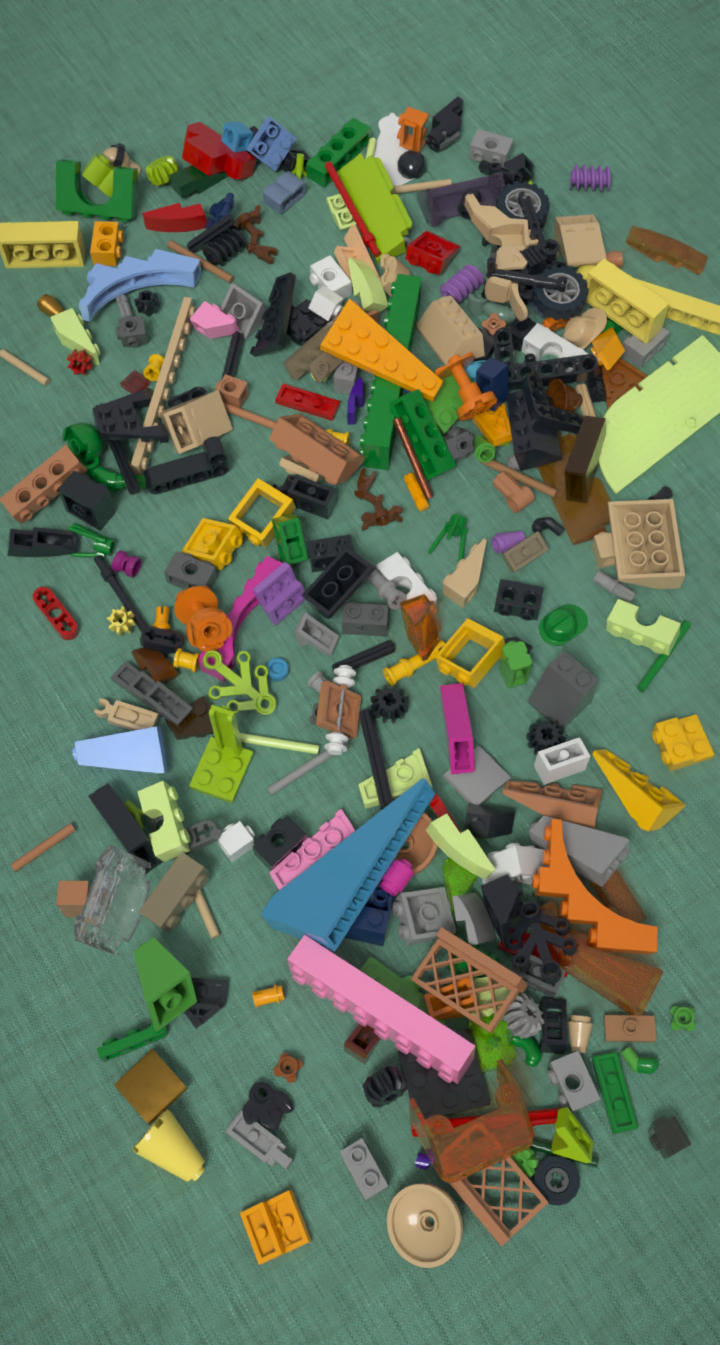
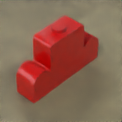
M201 122L187 126L181 157L183 160L209 176L223 171L233 179H244L252 176L256 162L254 156L246 151L233 152L221 141L222 136Z

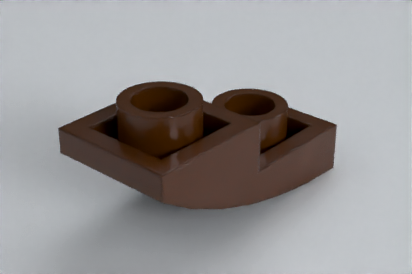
M143 647L131 652L141 670L148 669L155 683L157 681L164 683L177 677L178 674L173 666L159 651Z

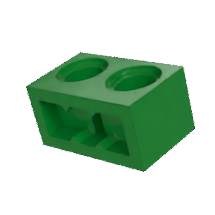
M288 514L271 519L280 560L289 565L308 560L299 517Z

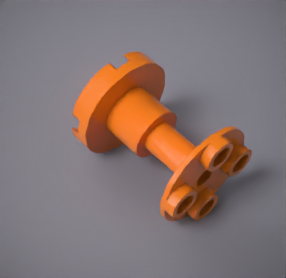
M472 352L462 357L457 354L448 360L449 364L435 370V374L440 379L454 376L460 388L458 395L463 402V405L456 412L461 421L474 418V414L478 412L482 414L497 402L493 391L482 394L477 383H471L464 370L475 359Z
M208 586L190 587L177 594L174 612L177 619L186 624V636L190 644L204 652L215 651L221 648L227 637L230 638L232 634V624L228 616L222 610L217 609L218 600L216 595Z

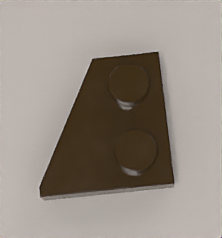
M204 696L189 704L193 710L179 726L165 719L166 724L177 740L190 737L200 738L206 737L208 734H214L209 717L211 706Z

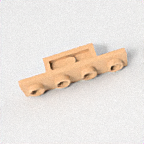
M351 225L344 237L347 247L337 246L334 250L341 269L351 280L348 259L361 260L373 269L381 282L356 225Z

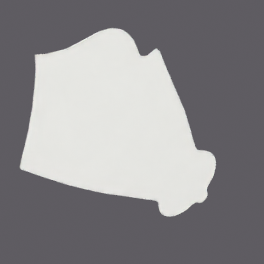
M390 113L389 116L383 117L379 121L381 133L376 141L373 158L378 157L381 159L393 185L398 186L415 178H404L398 172L397 161L409 149L399 146L400 140L397 139V133L401 127L398 125L399 117L395 116V113Z

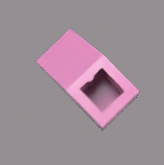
M206 301L202 303L190 318L194 329L209 339L232 335L236 331H240L234 316L229 313L227 315L224 314L217 305H210Z

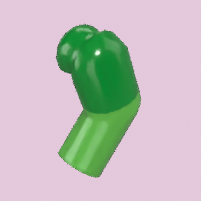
M631 1046L620 1053L636 1073L652 1074L659 1067V1062L655 1057H638Z

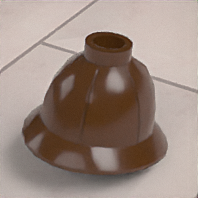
M553 379L547 387L546 396L552 397L554 407L575 412L578 406H581L583 403L582 395L578 394L573 387L564 384L561 379Z

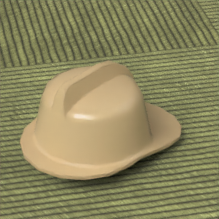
M591 308L581 316L571 318L565 325L564 338L584 350L604 330L607 323L605 311L601 308Z

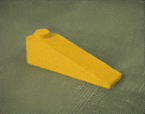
M594 750L592 753L626 810L637 821V825L645 831L658 830L685 807V804L663 786L658 789L648 782L650 777L631 771L630 764L609 750Z

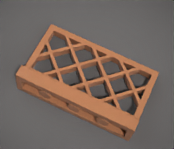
M441 927L436 934L438 937L437 941L410 980L492 1034L519 992L523 993L528 985L522 977ZM442 947L448 951L449 960L437 963L436 954ZM466 962L469 973L456 976L454 964ZM450 965L452 977L439 980L438 968ZM434 970L435 981L424 983L420 980L425 971ZM485 974L488 977L489 986L476 989L474 977ZM470 978L472 990L459 993L457 981ZM453 982L455 994L442 995L440 985ZM505 987L511 991L505 1000L496 1002L495 989ZM490 991L492 1003L479 1006L477 994ZM473 995L475 1007L463 1009L460 998ZM493 1008L494 1017L490 1024L487 1025L481 1020L480 1011Z
M476 1119L431 1160L501 1247L549 1203L479 1119ZM476 1127L485 1135L484 1146L469 1145V1134ZM466 1137V1145L459 1144ZM487 1139L494 1147H487ZM454 1147L465 1148V1164L453 1163L446 1154ZM468 1148L484 1150L483 1166L467 1164ZM487 1150L498 1151L502 1155V1167L486 1166ZM505 1160L512 1168H505ZM457 1167H464V1175ZM467 1168L483 1169L482 1185L469 1183L467 1180ZM486 1169L501 1171V1187L485 1186ZM504 1171L516 1172L519 1175V1188L504 1187ZM523 1181L529 1189H522ZM474 1188H482V1197ZM485 1189L501 1190L500 1207L488 1206L484 1201ZM504 1190L519 1192V1208L503 1207ZM522 1192L534 1193L540 1200V1203L533 1210L522 1209ZM492 1209L500 1210L499 1218ZM503 1210L518 1211V1224L510 1231L502 1222ZM521 1212H530L521 1220Z

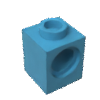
M240 121L228 122L224 125L221 141L233 152L248 151L246 148L252 141L253 132Z

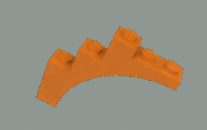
M551 819L548 826H544L543 839L547 840V850H543L542 863L546 867H539L536 873L532 874L531 885L532 888H535V895L564 898V901L561 900L560 915L564 916V919L569 923L593 925V928L589 929L588 937L589 943H592V950L646 955L656 953L658 927L636 923L619 916L603 906L587 891L576 876L568 859L563 841L562 820Z

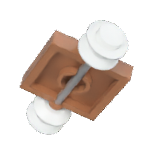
M341 665L339 668L334 669V674L338 677L333 678L332 682H321L316 726L331 731V733L325 736L329 743L324 745V748L331 755H341L342 752H346L347 747L343 743L347 742L348 739L357 738L361 695L347 690L355 685V681L351 677L356 676V671L348 665Z

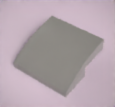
M477 746L473 749L475 772L451 775V770L449 769L443 777L469 804L482 805L491 798L493 793L502 788L511 777L480 746Z
M476 893L452 896L456 921L465 920L469 945L496 940L492 921Z

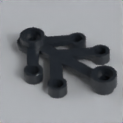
M527 901L522 904L519 910L521 921L514 932L506 939L510 950L517 951L521 949L519 954L513 957L514 967L518 971L526 970L529 967L528 958L537 946L543 963L540 967L542 979L546 983L555 984L561 979L562 971L559 963L552 960L547 943L562 948L565 955L572 956L577 952L576 942L572 938L561 937L570 932V925L566 919H558L545 914L543 908L538 903ZM540 923L554 927L558 935L543 930ZM562 925L566 926L563 929H559V927ZM530 926L532 933L522 947L521 938ZM515 940L518 941V942L515 943V944H511L512 941H515ZM568 945H572V946H573V947L570 948V949H567V948H566ZM524 960V963L517 964L519 961Z

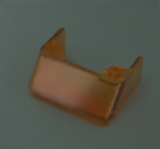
M502 1059L497 1060L496 1081L499 1085L496 1091V1102L500 1108L461 1126L453 1128L450 1121L441 1115L424 1119L414 1098L409 1099L410 1122L436 1172L445 1182H457L528 1149L533 1143L534 1130L521 1090Z

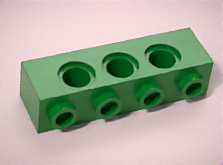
M355 118L345 123L336 135L334 134L325 146H322L313 158L307 161V178L326 188L332 182V179L325 168V164L332 162L337 172L353 160L368 145L371 138V127Z
M419 389L405 394L389 404L396 419L401 417L427 481L456 467V463Z

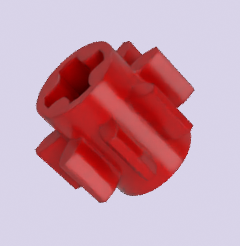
M74 349L72 355L69 354L67 360L70 361L67 368H71L74 371V375L77 373L85 375L87 369H91L93 366L89 362L92 355L88 356L85 349L82 351Z

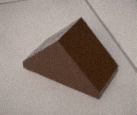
M359 1024L343 1045L344 1052L366 1065L381 1038L374 1033L375 1029L369 1025L364 1027Z

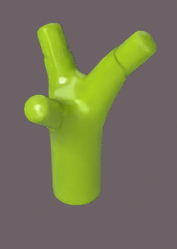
M297 154L296 166L291 172L300 179L302 174L305 177L307 176L303 168L304 154Z
M130 800L126 801L124 805L139 826L144 829L142 816L145 814L143 810L136 807Z

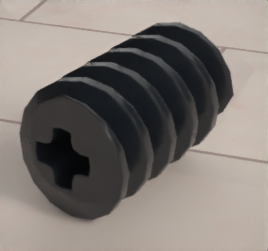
M232 226V228L223 232L220 237H216L214 241H211L208 246H204L203 254L208 262L213 265L217 263L219 266H222V259L227 262L229 260L228 255L234 257V250L239 253L241 251L240 246L246 248L247 244L240 230Z

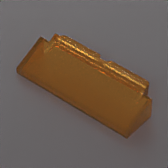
M558 430L562 460L538 466V470L544 483L558 490L556 497L551 498L572 544L577 545L593 540L594 535L607 532L605 526L610 524L608 502H611L599 478H594L588 503L566 500L565 468L577 435L572 436L569 433L562 436L560 430Z

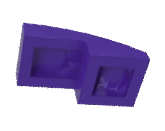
M358 378L351 389L347 405V425H356L355 407H363V378Z

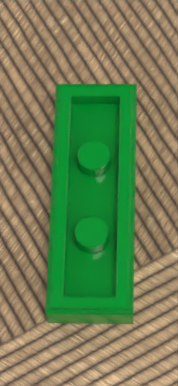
M617 1051L593 1056L591 1059L612 1135L638 1129Z

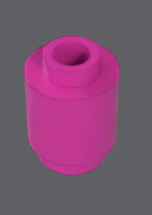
M395 859L382 877L380 887L392 896L401 893L414 875L412 871L413 866L404 859L400 861Z

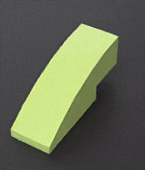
M349 258L348 264L354 296L361 297L363 310L369 312L376 310L380 313L388 307V303L379 278L366 262Z
M447 813L431 822L426 829V832L435 844L448 857L469 872L487 879L496 870L471 832L467 829L460 833Z

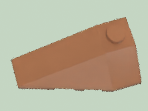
M507 780L502 794L542 815L595 829L603 790L582 785H572L571 789L560 788L557 783L540 787L536 782Z

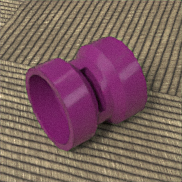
M119 550L113 559L112 569L116 572H124L126 576L134 578L141 568L142 559L137 556L131 557L127 552Z

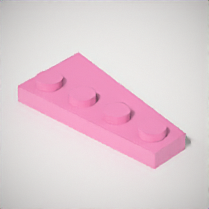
M342 809L335 813L333 819L329 822L326 821L313 837H308L295 853L292 852L269 872L278 890L285 887L355 832Z

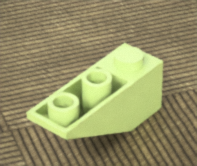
M73 308L50 317L54 331L62 345L72 351L74 349H77V351L85 349L88 356L92 355L90 361L96 365L100 364L98 356L101 355L96 343H91L93 340L88 329L84 330L83 326L85 325L80 314L76 315Z

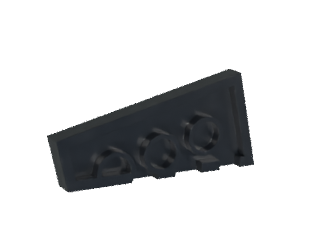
M292 272L276 277L268 300L271 303L270 307L264 311L262 316L264 324L255 336L258 341L256 346L250 350V354L254 357L284 347L296 275Z

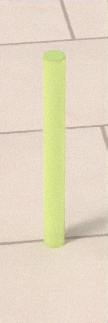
M239 733L242 743L312 754L319 753V745Z

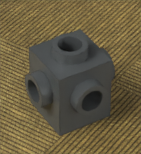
M142 315L134 317L125 316L118 319L119 327H115L118 340L122 339L123 347H136L139 344L147 343Z
M455 427L448 430V434L442 436L454 460L466 458L469 452L475 450L473 446L474 438L468 430Z

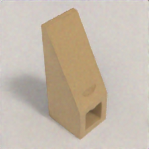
M483 539L479 544L476 543L471 548L470 555L466 559L462 558L457 564L454 573H449L442 582L443 594L463 609L477 594L486 539Z

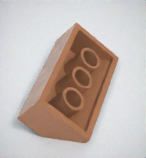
M301 414L279 417L269 438L278 449L287 451L294 460L303 462L310 471L321 474L325 477V481L333 485L346 482L366 459V457Z

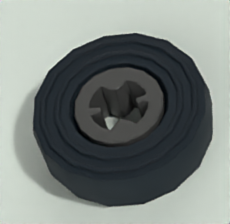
M551 1156L543 1159L536 1167L535 1174L533 1175V1184L549 1202L548 1204L560 1206L569 1203L576 1197L580 1188V1177L577 1168L571 1161L561 1156ZM556 1173V1176H559V1174L562 1176L561 1188H556V1185L552 1186L550 1184V1181L553 1179L551 1174Z

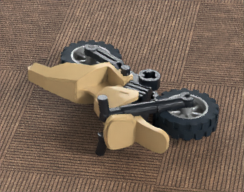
M516 181L512 185L507 184L505 189L502 188L500 190L496 206L480 205L474 194H467L464 206L471 217V221L489 243L501 246L497 250L496 260L493 257L487 259L486 277L488 280L484 283L481 297L500 303L509 301L514 314L520 321L527 319L528 315L527 308L522 300L533 301L534 306H537V310L540 313L543 312L545 317H553L554 320H559V318L568 320L569 317H576L578 312L581 313L589 292L587 281L583 280V275L576 273V270L573 268L567 269V266H555L560 249L559 243L553 239L545 240L541 229L545 224V220H547L550 207L548 195L544 194L545 191L542 188L539 189L536 184L531 185L526 181H523V183ZM526 285L533 286V289L529 290L525 289ZM567 295H574L575 297L571 299Z

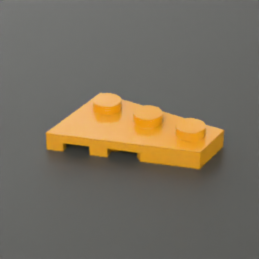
M505 403L495 411L488 409L482 414L478 412L471 419L494 447L512 440Z

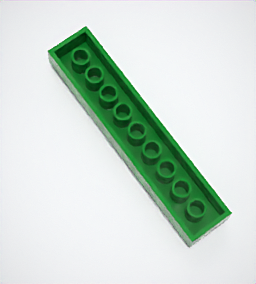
M397 274L396 282H392L391 294L393 295L388 300L387 310L389 312L385 315L384 327L392 337L411 352L420 308L422 277ZM374 375L375 382L372 381L370 391L372 396L371 399H368L367 404L368 416L364 418L363 429L365 431L364 434H361L360 454L366 457L363 467L389 470L396 433L393 423L396 417L389 404L403 396L404 388Z

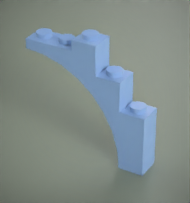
M155 249L147 261L125 256L123 262L119 263L118 268L96 263L93 269L88 272L87 282L89 286L87 293L79 302L82 320L90 322L97 311L106 303L119 295L135 289L156 285H181L194 288L201 276L200 259Z

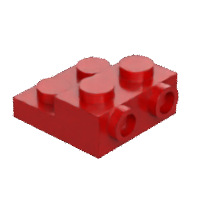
M426 230L408 245L405 259L411 265L425 268L428 273L440 275L448 268L449 261L458 254L460 246Z

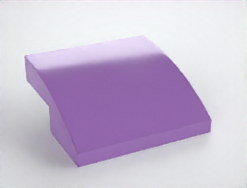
M286 562L252 589L262 609L275 626L305 601L301 596L305 592L303 585L296 580L291 566Z

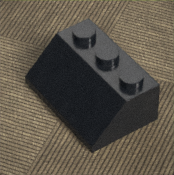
M345 547L301 596L316 612L324 618L330 619L376 568Z

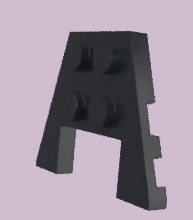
M150 388L92 408L101 440L129 441V438H140L141 442H150V439H160V443H168V434L164 424L141 427L135 408L150 405L153 396Z

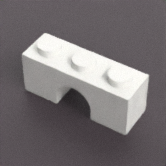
M538 323L523 339L522 352L534 354L536 361H539L547 354L555 355L558 358L588 354L582 348L573 345L565 338L558 336L549 328L543 327ZM566 368L564 372H571L573 368Z
M396 552L376 565V570L386 580L392 581L396 587L403 586L410 590L406 594V601L402 608L414 623L436 610L437 596L435 592L425 586L423 578L419 573H415L411 569L407 558H402Z

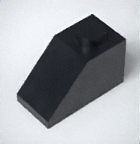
M468 803L464 831L468 829L473 837L486 839L512 834L515 810Z

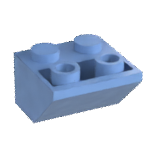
M267 116L246 150L266 166L276 171L297 138L270 116Z

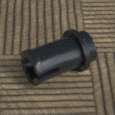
M663 486L660 491L654 496H650L648 500L670 499L673 497L672 490L667 486Z

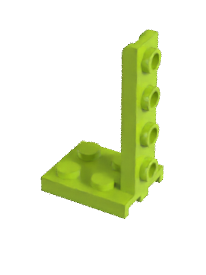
M212 705L209 717L215 738L210 737L189 787L197 792L233 804L253 759L254 752L242 747L235 712L224 705L219 707Z

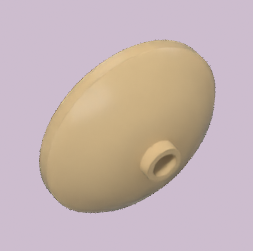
M427 1183L412 1184L397 1193L389 1206L387 1229L390 1240L396 1251L409 1263L423 1268H433L444 1264L455 1255L462 1240L463 1224L457 1205L445 1191ZM429 1217L434 1219V1225L429 1222Z

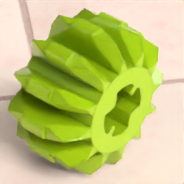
M165 156L147 165L145 171L151 184L159 186L169 183V175L179 171L173 157Z

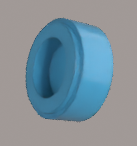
M274 658L266 665L268 669L267 676L271 680L279 682L287 678L289 667L284 659Z

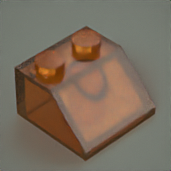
M422 594L400 602V608L407 639L421 660L425 661L440 642L438 632L441 631V628L434 615L437 613L433 600L429 601L427 596Z

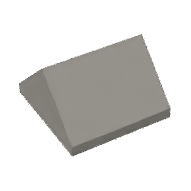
M232 282L220 309L224 314L227 315L229 313L236 318L239 332L244 334V339H248L264 324L262 316L265 311V304Z

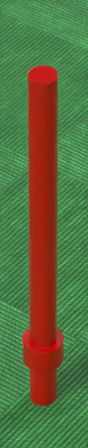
M327 162L325 168L359 228L364 244L369 247L375 258L379 257L381 252L375 243L376 239L373 233L369 232L332 162Z

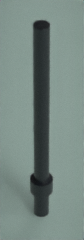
M101 555L96 556L94 562L101 571L100 575L105 582L110 584L126 610L134 614L132 619L142 632L148 625L115 578L116 574L113 569L107 566ZM160 652L165 658H167V654L165 652Z

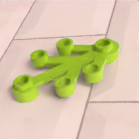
M208 651L203 656L202 663L205 668L209 670L215 669L235 685L229 687L212 686L208 690L210 699L218 700L223 696L246 694L252 699L251 701L238 702L231 700L226 706L229 707L231 703H234L237 706V710L233 711L235 714L238 711L255 709L261 715H269L275 710L277 705L276 699L272 694L268 693V669L264 665H259L254 669V676L258 679V692L251 685L249 668L251 657L247 651H240L236 656V661L240 665L241 678L221 662V655L217 651ZM241 654L246 655V662H242L239 659ZM209 657L215 659L214 665H210L207 662ZM263 669L265 672L264 676H259L257 670ZM217 689L219 696H212L211 690ZM262 700H266L269 705L267 708H263L261 706Z

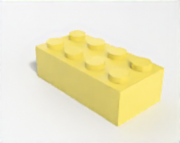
M79 221L0 223V253L6 268L84 267L86 248Z
M606 259L600 261L588 273L587 288H589L586 300L588 304L594 308H601L605 311L608 318L646 344L662 330L669 307V302L663 297H660L647 286L642 285L631 275L626 274Z

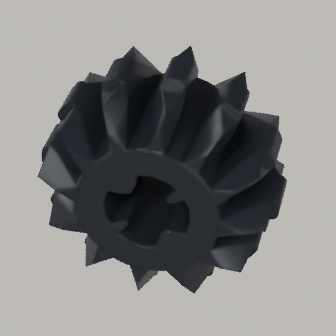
M385 684L383 691L376 689L375 696H371L373 704L370 705V709L372 712H375L376 719L383 717L382 722L384 724L387 722V719H391V722L394 724L396 717L402 720L404 712H408L406 704L409 699L407 696H404L403 689L396 691L395 684L391 689H388V686Z
M549 718L545 720V723L538 719L536 725H530V732L527 733L526 739L529 740L528 748H535L534 755H537L541 750L565 743L566 737L562 736L564 728H557L558 721L550 724Z
M387 1066L384 1069L381 1068L379 1071L373 1072V1075L367 1077L362 1085L368 1102L371 1103L372 1107L378 1108L396 1101L397 1098L403 1096L408 1088L405 1077L397 1066Z

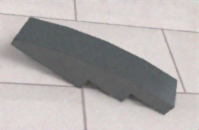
M127 661L111 676L112 681L177 726L193 710L189 704L161 682L157 681L155 683L150 676L143 671H138Z

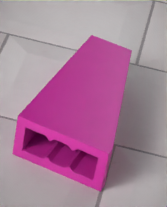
M463 683L440 685L441 706L451 775L475 772L473 735Z

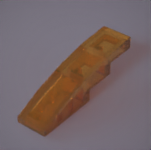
M636 226L631 227L625 241L657 263L663 259L677 269L683 265L697 275L703 271L708 256L678 240Z

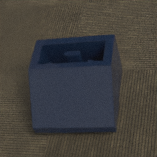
M377 886L344 938L383 946L394 896Z

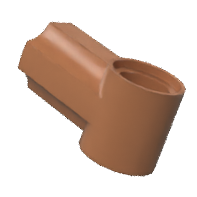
M502 471L493 480L492 485L506 498V502L513 512L519 513L535 501L533 492L527 486H521L507 471Z

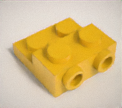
M202 518L181 552L182 554H191L195 559L202 562L208 561L216 569L222 570L225 565L230 564L235 548H239L242 545L243 535L236 525Z
M697 714L679 720L676 717L656 723L652 730L653 741L661 749L662 762L668 766L670 771L712 759L715 755Z

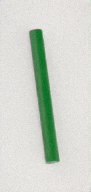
M688 621L682 622L680 627V635L676 640L669 656L672 654V652L677 647L681 639L684 637L686 632L691 627V624ZM662 653L658 656L638 684L637 689L640 692H645L669 658L668 655Z

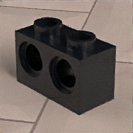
M351 534L307 541L312 573L324 571L345 547L354 552Z
M500 579L494 612L502 616H517L527 621L537 620L544 587ZM503 598H510L512 601H505ZM525 602H531L534 605L529 606L526 605Z

